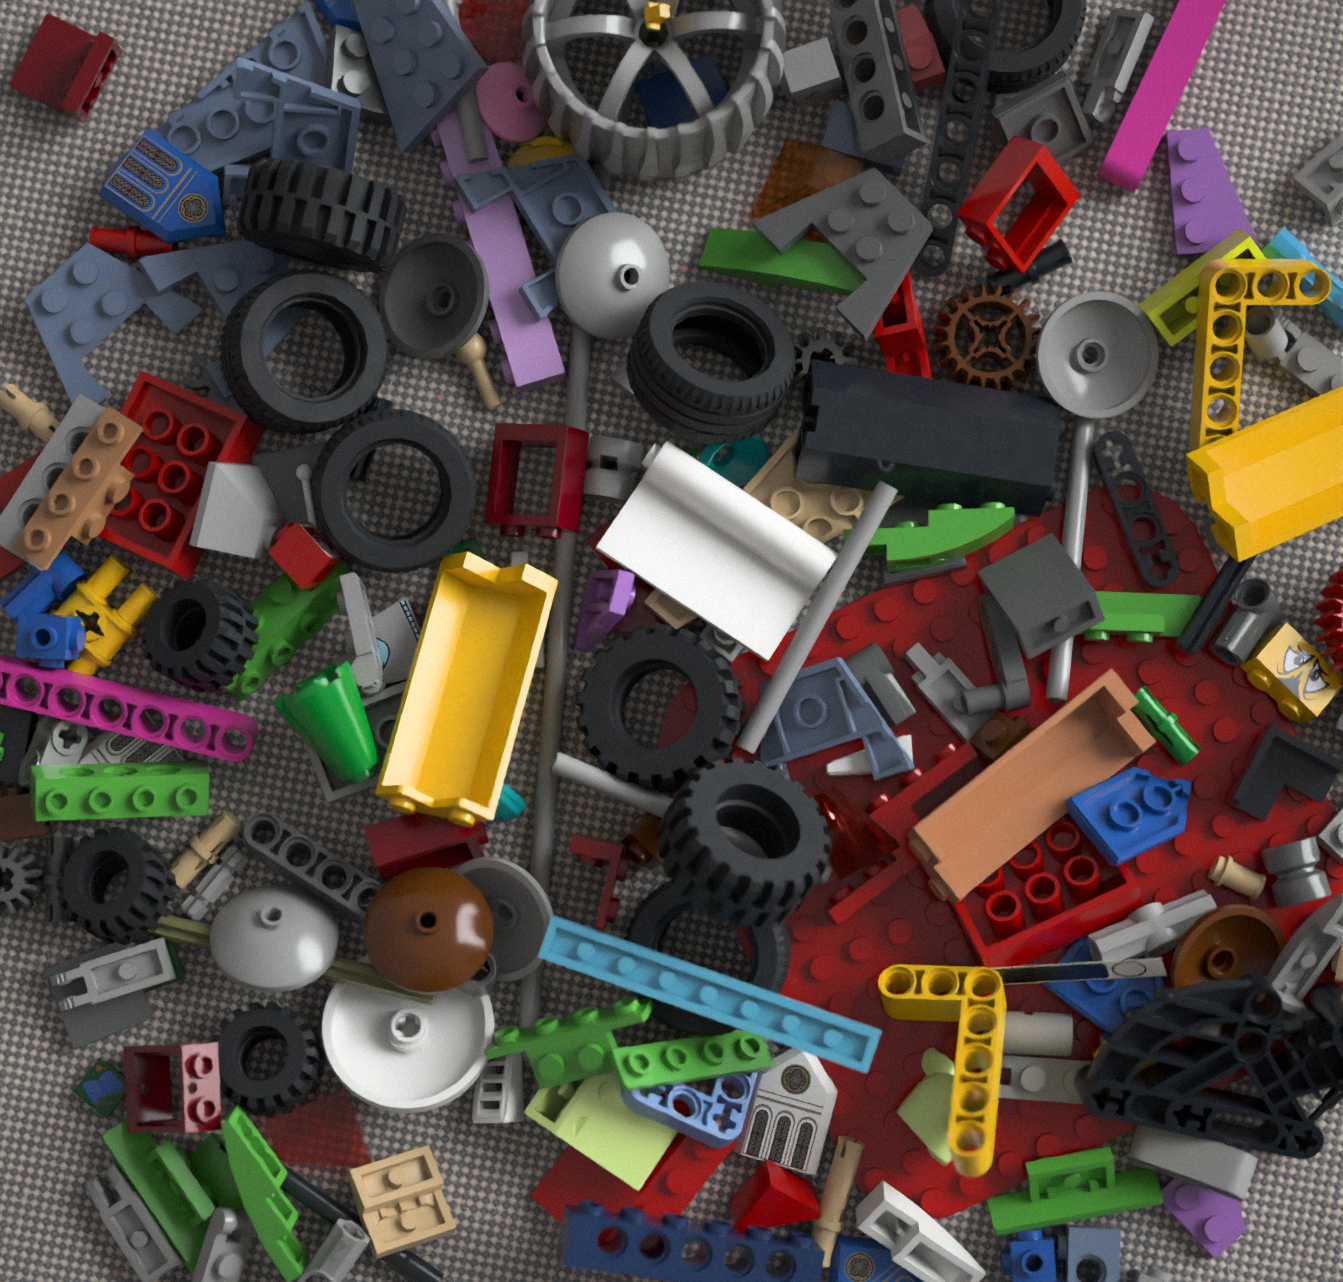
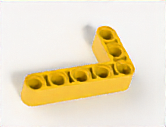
M1216 259L1207 263L1201 270L1189 432L1190 452L1238 431L1246 305H1314L1324 301L1330 294L1332 287L1331 278L1326 271L1310 260ZM1224 273H1231L1232 280L1230 285L1224 290L1216 291L1215 284L1218 277ZM1266 273H1273L1271 286L1266 290L1258 291L1257 284L1261 276ZM1308 273H1314L1315 280L1311 288L1300 291L1299 284L1303 276ZM1222 315H1228L1229 322L1227 327L1221 332L1214 333L1212 329L1214 321ZM1226 357L1224 369L1217 374H1210L1212 362L1217 358ZM1215 399H1223V407L1220 412L1211 416L1207 415L1209 404Z
M890 966L880 974L878 979L883 1007L890 1017L898 1020L960 1022L948 1144L953 1165L957 1172L968 1177L980 1176L990 1168L993 1158L1007 1010L1002 978L997 971L987 967ZM899 990H906V992L902 994H893ZM943 991L949 992L948 994L943 996L936 995L937 993ZM982 993H993L988 997H978ZM980 1030L989 1031L984 1035H975ZM976 1068L985 1069V1071L981 1073H970L972 1070ZM971 1107H982V1109L977 1112H966L967 1109ZM967 1146H978L973 1152L962 1151Z

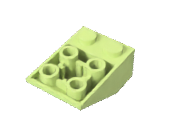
M615 1071L543 1089L539 1088L523 1112L637 1191L640 1190L678 1133L676 1130L629 1109L622 1100L621 1086ZM641 1089L640 1095L646 1098L648 1095L645 1094L644 1089ZM675 1111L676 1114H678L681 1117H684L683 1115Z

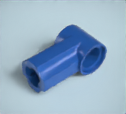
M61 549L47 571L44 570L42 572L31 565V572L0 601V605L16 622H18V614L21 613L44 614L57 600H63L70 596L77 588L76 584L78 581L85 580L87 574Z

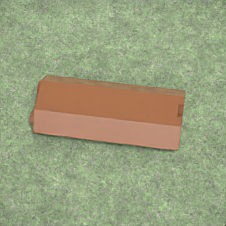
M1112 668L906 832L910 840L908 845L915 856L921 861L926 873L930 876L931 879L928 881V884L940 900L945 902L948 899L952 905L961 901L973 888L1068 812L1065 803L1068 798L1109 779L1133 758L1146 751L1156 742L1130 710L1139 701Z

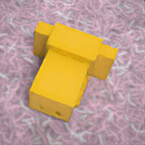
M648 2L645 8L646 28L660 30L662 21L669 18V5Z

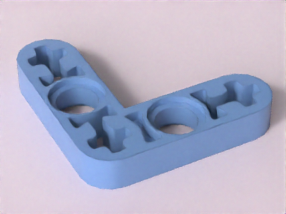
M758 1072L712 1078L707 1095L679 1083L646 1088L645 1094L648 1095L646 1098L640 1095L641 1089L627 1092L621 1089V1097L629 1109L711 1147L724 1148L742 1130ZM728 1081L733 1083L739 1090V1099L727 1097L722 1091L721 1082ZM663 1093L666 1095V1097L662 1100L661 1104L659 1105L658 1103L662 1099L660 1095ZM679 1099L687 1103L690 1107L691 1116L684 1118L676 1114L673 1110L672 1100ZM723 1111L728 1112L722 1122V1128L725 1130L724 1133L718 1131V1123L715 1122Z

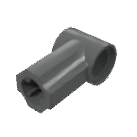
M1250 578L1239 584L1234 592L1236 605L1209 645L1214 655L1235 667H1238L1239 664H1244L1262 634L1274 629L1282 618V609L1270 585L1262 578Z
M875 641L844 660L890 729L916 713L904 690L892 675L894 670Z

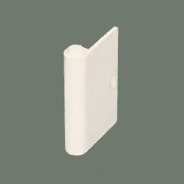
M666 441L663 447L655 443L642 462V465L648 468L646 473L595 549L768 662L809 597L835 561L838 553L669 441Z

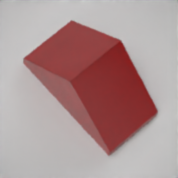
M767 1159L763 1161L730 1198L736 1230L746 1231L748 1225L768 1228L820 1218L814 1184Z

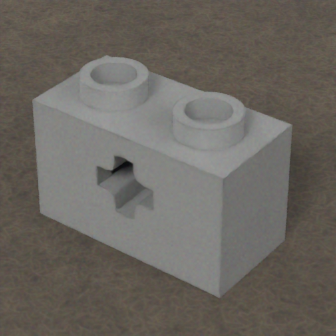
M827 37L782 53L784 68L780 86L787 100L794 98L800 109L847 93L835 53Z

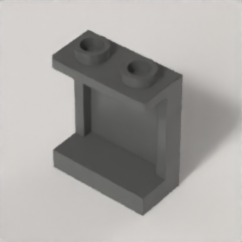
M1053 533L977 571L985 594L989 593L1016 632L1020 646L1028 659L1105 620L1095 590Z

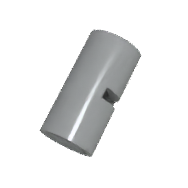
M1006 1011L1002 1054L1071 1055L1073 1039L1071 1013L1032 1012L1031 1015H1027L1024 1011ZM983 1030V1035L988 1033L989 1031Z

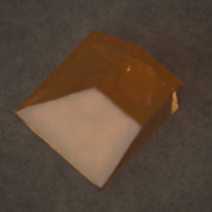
M786 139L751 215L760 219L862 173L864 164L825 146ZM814 229L802 237L805 240L828 244Z

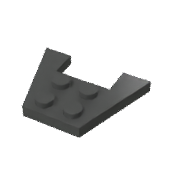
M875 167L752 222L754 229L781 256L809 231L814 229L865 280L863 284L836 306L837 313L865 342L933 231L931 222Z

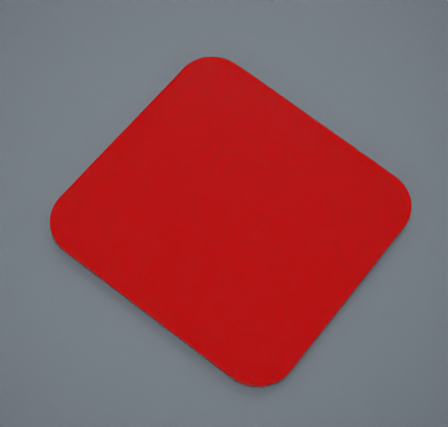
M1117 485L1116 487L1119 499L1124 502H1134L1139 497L1140 491L1138 486ZM1101 487L1088 492L1080 571L1095 591L1199 595L1203 599L1218 572L1196 527L1178 505L1160 493L1150 490L1179 565L1178 576L1173 583L1162 589H1153L1145 585L1139 577L1105 488ZM1066 502L1042 513L1040 517H1033L1014 526V528L996 541L966 555L967 569L882 588L831 612L801 667L803 669L833 658L845 660L875 641L894 670L892 675L916 710V713L891 728L896 738L903 735H911L912 757L915 767L913 770L882 780H874L873 774L828 777L825 771L826 765L833 760L864 750L865 747L862 739L787 763L791 782L794 783L797 780L805 788V795L808 798L813 797L819 805V816H825L829 829L827 835L830 836L831 853L828 856V864L832 865V870L826 884L816 883L799 909L795 910L789 918L784 920L790 937L791 959L790 968L787 973L788 976L780 991V995L882 1030L867 1074L818 1057L828 1077L830 1076L838 1090L828 1130L836 1147L838 1136L840 1135L855 1138L856 1143L857 1140L865 1143L854 1182L866 1196L883 1180L905 1195L933 1219L961 1212L1026 1181L1025 1162L1093 1149L1137 1128L1136 1124L1090 1114L1084 1104L998 1098L993 1158L990 1168L980 1176L968 1177L957 1172L952 1160L945 1166L937 1162L928 1152L924 1142L896 1111L912 1089L927 1076L922 1069L921 1060L928 1048H935L955 1064L960 1022L898 1020L890 1017L883 1007L878 979L886 968L893 965L981 966L950 901L947 899L943 902L930 888L928 881L931 878L926 873L922 863L918 864L840 924L836 925L826 912L833 906L829 901L830 897L848 884H850L853 890L867 881L863 873L881 859H884L887 864L894 861L863 820L871 814L866 806L886 791L892 798L905 789L900 781L920 766L927 772L939 762L935 755L953 741L959 747L965 744L915 688L916 685L910 677L916 672L902 655L918 642L931 657H934L939 652L946 659L950 658L976 688L996 684V676L979 614L978 598L979 595L985 594L977 571L1051 533L1054 534L1061 544ZM1140 518L1132 524V534L1137 540L1146 542L1154 537L1155 528L1148 519ZM1158 542L1151 548L1139 550L1141 557L1150 553L1153 566L1148 569V573L1150 576L1158 575L1160 581L1165 580L1164 573L1169 570V565L1167 562L1160 564L1157 560L1155 551L1163 549L1161 543ZM1229 600L1201 648L1193 657L1185 655L1175 647L1178 637L1152 636L1151 643H1133L1126 641L1127 635H1110L1109 641L1084 640V634L1075 635L1073 637L1067 703L1112 668L1132 694H1135L1146 685L1150 693L1169 714L1174 712L1177 715L1178 719L1176 722L1202 748L1199 753L1181 767L1156 738L1154 739L1156 742L1151 747L1133 758L1113 775L1115 776L1132 767L1151 771L1150 775L1172 781L1176 777L1192 782L1184 832L1126 861L1139 885L1143 906L1154 902H1160L1162 905H1165L1204 889L1206 893L1212 896L1217 908L1231 904H1243L1253 906L1266 913L1278 924L1287 944L1299 927L1317 909L1332 898L1343 893V866L1317 843L1320 860L1314 866L1315 869L1325 871L1331 895L1277 909L1271 885L1278 878L1276 875L1268 873L1261 851L1316 836L1335 815V812L1327 796L1322 804H1318L1284 785L1264 822L1225 803L1263 727L1272 724L1298 738L1289 718L1284 716L1279 710L1278 703L1266 691H1261L1252 685L1248 680L1247 673L1239 665L1235 667L1225 663L1210 650L1209 645L1234 608L1232 600ZM798 628L785 634L768 662L748 651L737 656L731 664L730 669L738 676L742 687L739 690V695L745 701V713L740 714L739 722L742 725H746L759 701V683L771 679ZM1017 638L1030 690L1031 704L1030 707L1003 712L1001 709L997 710L1011 720L1016 715L1019 716L1034 730L1067 703L1056 704L1046 701L1051 648L1028 659ZM688 682L669 704L659 729L658 748L675 743L691 727L697 711V695L691 682ZM1132 711V713L1136 716V718L1140 721V723L1145 727V729H1146L1148 732H1150V730L1144 725V723H1143V722L1137 717V715ZM734 737L731 747L735 750L730 758H743L744 763H749L750 760L761 762V742L753 754L736 745L738 737ZM976 749L975 751L978 753V756L910 806L920 820L924 819L990 766ZM723 757L721 760L725 762L726 758ZM681 786L676 787V792H669L672 799H674ZM1218 855L1224 858L1230 855L1233 857V862L1266 876L1265 885L1255 901L1224 885L1220 887L1214 886V881L1208 878V874ZM1127 917L1124 918V919H1121V920H1119V921H1117V922H1115V923H1113V924H1111V925H1115V924H1117V923H1120V922H1122V921H1125V920H1127ZM730 921L752 967L753 947L747 930L744 927L734 926V922ZM1074 942L1022 966L1058 964ZM1177 946L1167 953L1154 957L1162 959L1167 975L1163 976L1165 988H1171L1170 970ZM1332 958L1302 999L1307 1009H1310L1308 1004L1309 994L1318 984L1334 982L1343 989V983L1335 981L1336 973L1332 972ZM1042 983L1003 985L1007 1004L1006 1011H1024L1027 1015H1031L1032 1012L1072 1014L1073 1039L1070 1056H1020L1083 1061L1094 1060L1091 1053L1101 1045L1099 1038L1101 1034L1105 1033L1103 1030L1043 987ZM899 990L893 994H902L906 992V990ZM943 991L937 993L936 995L943 996L948 994L949 992ZM982 993L978 997H988L993 993ZM983 1030L976 1032L975 1035H983ZM1253 1033L1242 1035L1238 1043L1247 1041ZM1301 1033L1291 1035L1288 1039L1290 1043ZM1182 1034L1168 1043L1184 1047L1198 1038ZM1273 1039L1269 1049L1273 1058L1285 1046L1283 1042ZM1242 1067L1208 1087L1219 1089L1248 1074L1245 1068ZM976 1068L970 1073H981V1068ZM1001 1068L1000 1084L1009 1085L1010 1068ZM967 1146L962 1151L973 1152L978 1146Z

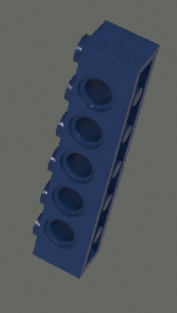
M579 1200L578 1206L565 1204L555 1254L562 1266L671 1282L820 1281L825 1251L813 1241L814 1237L806 1233L790 1231L788 1232V1237L772 1235L771 1229L755 1225H748L746 1231L730 1229L731 1225L729 1223L715 1219H705L704 1225L689 1223L688 1217L675 1213H663L662 1218L646 1216V1211L627 1206L621 1207L620 1212L604 1210L603 1204L588 1200ZM606 1228L617 1229L616 1238L612 1243L604 1246L597 1244V1238L601 1231ZM650 1234L659 1236L658 1244L653 1250L647 1252L640 1251V1243L645 1236ZM693 1240L700 1241V1250L695 1256L690 1258L682 1257L683 1247L688 1242ZM742 1247V1255L738 1261L732 1264L724 1263V1256L730 1248ZM775 1253H783L782 1264L774 1270H767L766 1262L768 1258Z

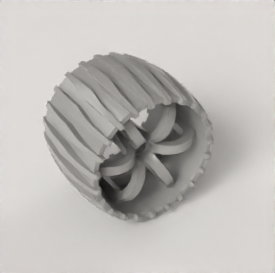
M528 0L529 8L526 10L522 22V41L526 44L522 58L525 75L533 83L530 91L535 104L542 114L550 117L547 122L559 140L564 143L570 142L577 156L588 163L595 162L604 166L606 172L614 176L620 177L621 174L639 177L644 182H652L655 178L669 177L679 180L686 178L691 172L701 168L708 170L718 165L728 151L734 153L747 142L754 128H757L767 115L774 99L773 95L778 90L784 68L782 53L786 51V30L780 0H728L734 12H696L677 17L675 16L679 0H657L656 4L669 5V18L662 21L660 30L646 28L645 8L649 0H625L631 18L616 15L571 17L580 0ZM706 33H727L741 36L742 60L738 75L727 95L714 108L704 86L684 55L685 40L691 36ZM598 36L615 38L623 42L624 58L610 82L598 112L584 100L569 73L566 62L565 43L570 40ZM658 42V47L651 48L649 43ZM669 68L682 87L693 110L692 123L677 125V127L666 129L633 128L619 122V112L622 103L641 69L647 73L657 74Z

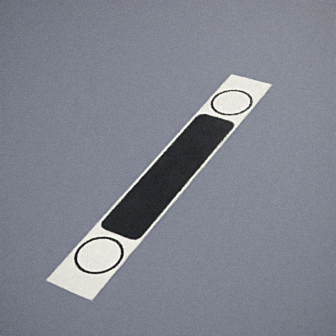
M1161 958L992 968L1001 976L1003 985L1167 976Z

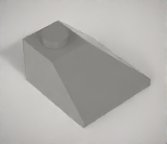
M208 463L189 545L250 558L273 559L268 551L277 543L274 538L282 529L285 517L259 466L244 463Z

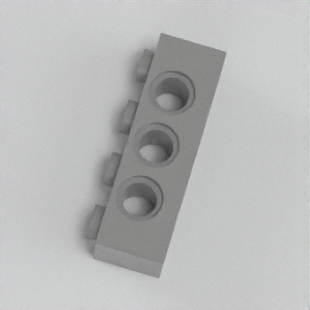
M82 394L78 395L0 515V545L42 572L44 571L43 568L14 550L13 544L105 410V408Z

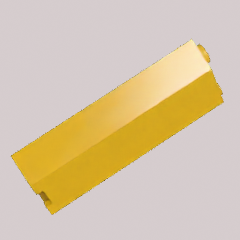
M1343 386L1185 454L1190 489L1197 503L1203 501L1207 503L1216 522L1209 527L1216 542L1238 563L1343 516Z
M468 551L446 555L441 559L374 794L390 801L389 807L391 809L406 814L420 812L443 817L454 824L465 827H472L474 822L493 821L558 584L557 579L528 564L499 568Z

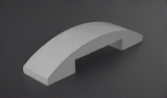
M1343 893L1323 904L1299 927L1281 951L1267 976L1283 1001V1009L1278 1025H1280L1281 1021L1298 1018L1300 1013L1307 1009L1302 999L1343 942ZM1266 993L1259 994L1256 1003L1260 1002ZM1282 1033L1274 1035L1273 1039L1282 1042L1285 1036Z

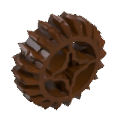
M983 283L978 284L976 287V298L972 296L967 288L961 290L960 296L963 304L953 297L949 298L946 304L953 314L947 311H939L937 319L946 326H934L932 329L933 336L944 339V341H938L932 345V352H946V355L937 361V367L944 368L950 364L953 367L947 374L946 379L951 382L960 375L964 378L961 384L970 385V382H973L979 387L990 385V388L1001 390L1000 383L1003 382L1006 389L1010 392H1014L1017 388L1014 376L1021 382L1027 383L1030 375L1024 366L1037 370L1036 358L1030 354H1036L1037 342L1033 340L1038 339L1041 330L1040 327L1031 328V325L1040 319L1039 312H1033L1027 316L1024 313L1031 304L1029 299H1024L1019 305L1013 302L1017 296V290L1015 289L1009 291L1007 298L1001 297V284H995L992 294L987 295L986 287ZM978 309H994L1006 315H1003L997 321L987 322L978 315L974 317L970 312ZM959 321L967 327L965 331L969 334L972 341V346L962 357L956 349L954 340L955 327ZM1014 324L1017 325L1022 338V350L1018 360L1010 353L1012 349L1005 340V334ZM1002 327L994 343L996 348L991 349V345H989L988 349L982 347L977 353H974L983 337L981 332H985L987 336L989 332L994 334ZM988 358L994 360L998 365L1003 364L1006 369L998 372H983L972 368L971 365H974L980 359Z

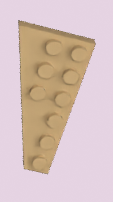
M800 424L743 488V491L823 544H827L842 535L843 529H852L873 491L794 479L792 449L801 426ZM895 495L890 506L904 499L906 496ZM657 589L643 603L662 621L672 626L675 630H679L699 618Z

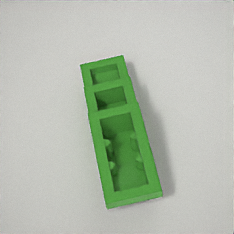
M710 228L698 265L699 269L779 289L780 285L783 284L818 294L821 288L849 296L864 283V279L829 244L800 239L781 256L758 232Z
M236 1104L229 1110L221 1124L230 1168L244 1208L264 1248L285 1280L291 1282L302 1275L310 1255L291 1231L299 1214L280 1189L288 1171L241 1107Z

